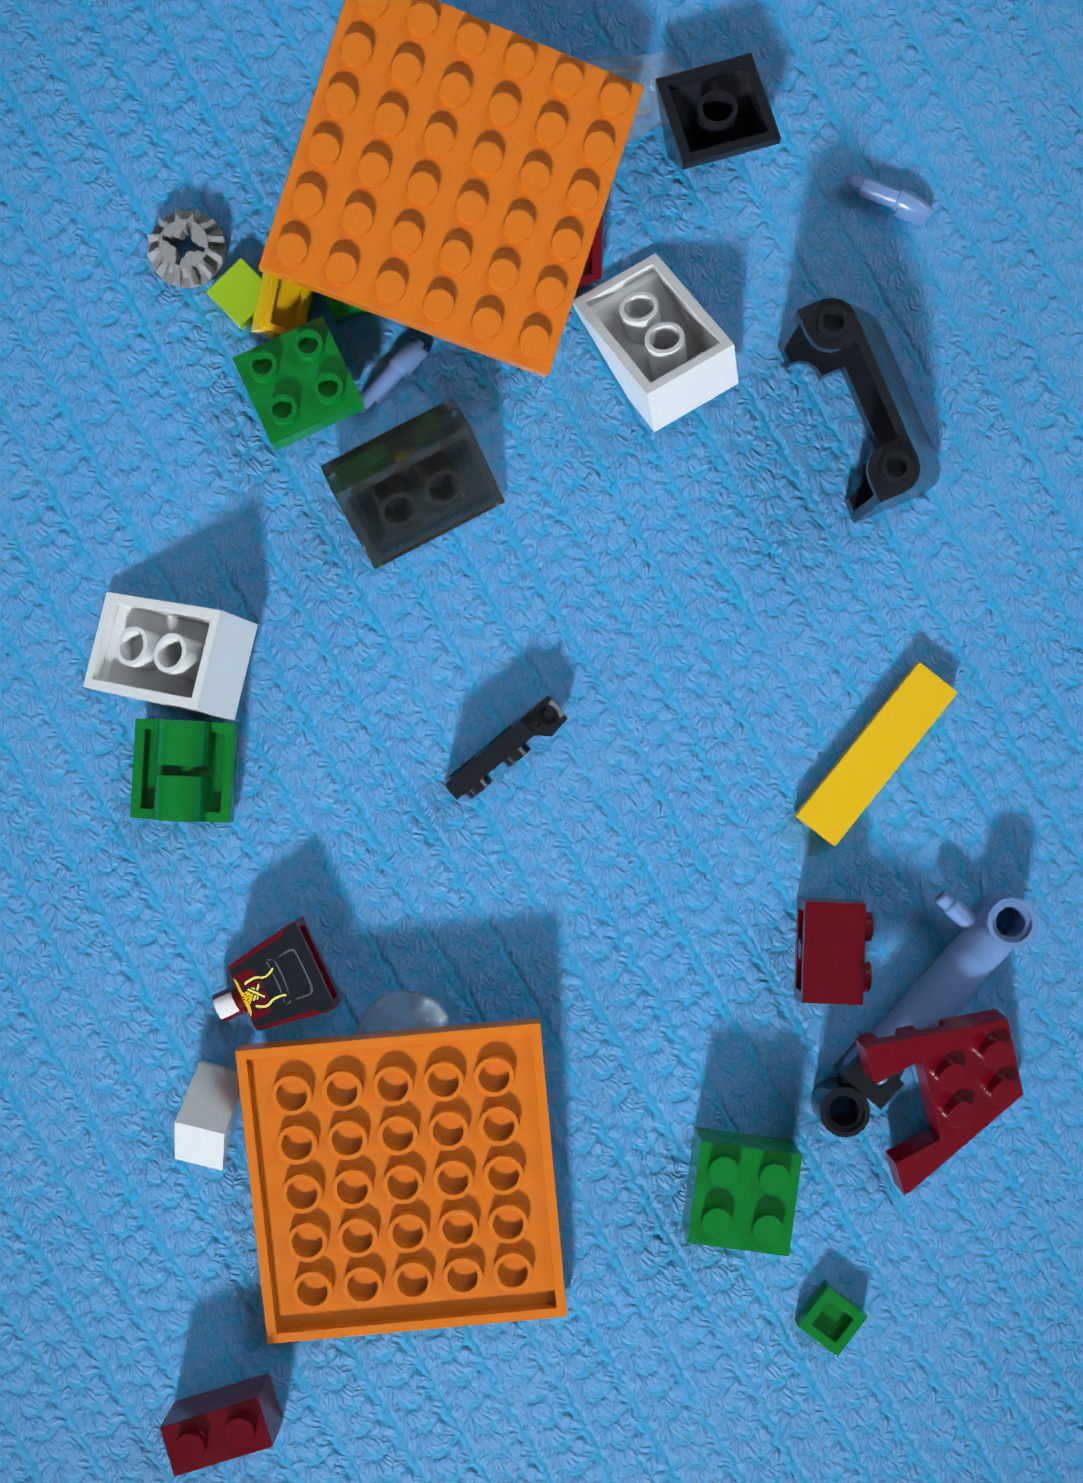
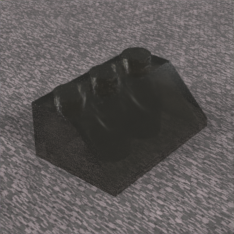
M453 398L320 466L337 503L374 569L505 502L473 430Z

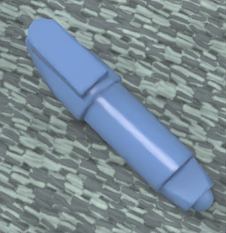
M852 174L845 178L847 187L857 191V195L892 208L894 211L893 216L919 226H925L927 219L933 213L934 209L929 203L906 189H898L868 176Z
M419 338L411 340L389 359L388 365L364 391L361 399L366 409L361 411L362 413L368 412L374 404L379 405L403 377H410L426 359L430 351L424 346L422 340Z

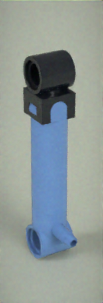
M942 891L936 897V903L962 930L871 1033H874L877 1038L895 1035V1028L913 1025L917 1030L939 1026L940 1019L954 1017L1015 947L1025 945L1032 939L1036 932L1038 921L1031 905L1020 898L994 893L982 898L977 903L973 912L958 898H954L947 891ZM1009 907L1013 915L1012 925L1005 932L1000 933L996 926V917L1001 910ZM855 1041L833 1066L844 1078H826L818 1083L813 1090L811 1097L813 1112L830 1133L846 1138L855 1136L864 1130L869 1122L870 1107L867 1099L881 1110L903 1086L904 1083L900 1078L908 1068L874 1084L864 1073ZM841 1096L850 1097L851 1104L847 1113L839 1117L830 1116L829 1108L833 1100Z

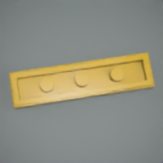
M921 662L915 663L795 812L794 816L827 843L835 847L958 692Z

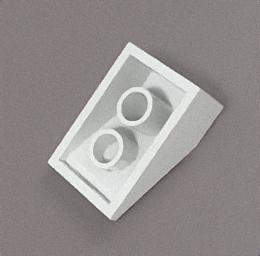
M656 253L573 300L574 309L628 399L654 432L739 383L734 343Z
M106 592L83 687L235 721L258 624L222 610Z

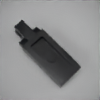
M547 695L445 779V787L456 800L464 794L469 799L474 798L493 781L488 774L499 764L504 762L507 767L512 766L530 751L531 748L526 743L534 735L552 737L568 718L556 702Z

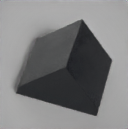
M752 53L655 79L667 157L682 170L780 144L781 136Z

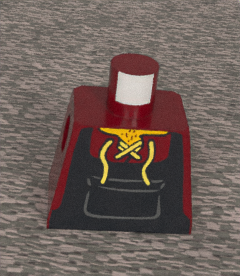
M303 917L291 922L230 964L228 970L235 985L212 995L214 1007L222 1021L226 1022L248 1012L257 1031L334 1010L342 1001Z

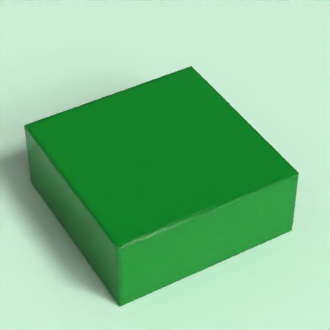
M824 1280L797 1315L795 1321L799 1328L838 1357L867 1319V1315L863 1309Z

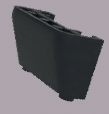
M837 298L822 299L798 309L777 345L786 367L788 368L797 363L808 365L815 370L818 380L841 372L875 449L867 463L857 469L861 478L859 488L855 494L844 501L853 523L855 524L921 496L934 487L939 479L941 470L939 459L883 329L876 317L859 307Z

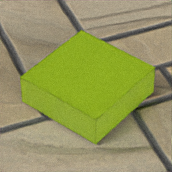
M240 258L206 293L244 332L253 322L262 278Z

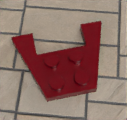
M997 1009L940 1019L939 1026L917 1030L913 1025L895 1028V1035L877 1038L874 1033H868L855 1038L864 1073L874 1084L915 1064L930 1127L885 1151L894 1184L904 1195L915 1189L1023 1095L1009 1022Z

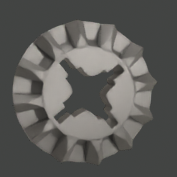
M175 208L174 213L165 218L158 217L157 225L153 232L147 234L149 245L146 255L155 272L164 281L173 286L194 288L204 285L219 273L226 257L224 235L215 220L203 214L197 208L194 211H183ZM191 231V240L201 251H187L185 257L181 258L180 261V253L170 242H184L186 236Z

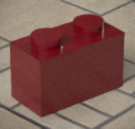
M797 897L794 996L802 1003L863 1005V993L870 991L872 983L870 962L864 961L865 942H871L873 936V917L871 912H866V903L856 899Z
M269 1373L175 1401L160 1426L174 1477L273 1447L283 1418Z

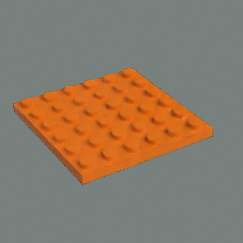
M345 0L258 266L259 271L546 378L549 375L644 86L437 0Z
M540 1017L245 1044L237 1047L235 1054L268 1344L567 1316Z

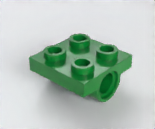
M323 316L232 358L266 434L276 451L366 409Z
M136 718L130 818L176 822H234L239 724Z

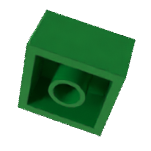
M695 1127L682 1227L687 1243L789 1256L802 1154L793 1140Z

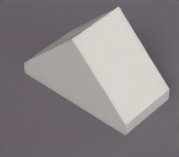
M205 1061L198 1063L175 1120V1159L224 1170L241 1104L237 1069Z

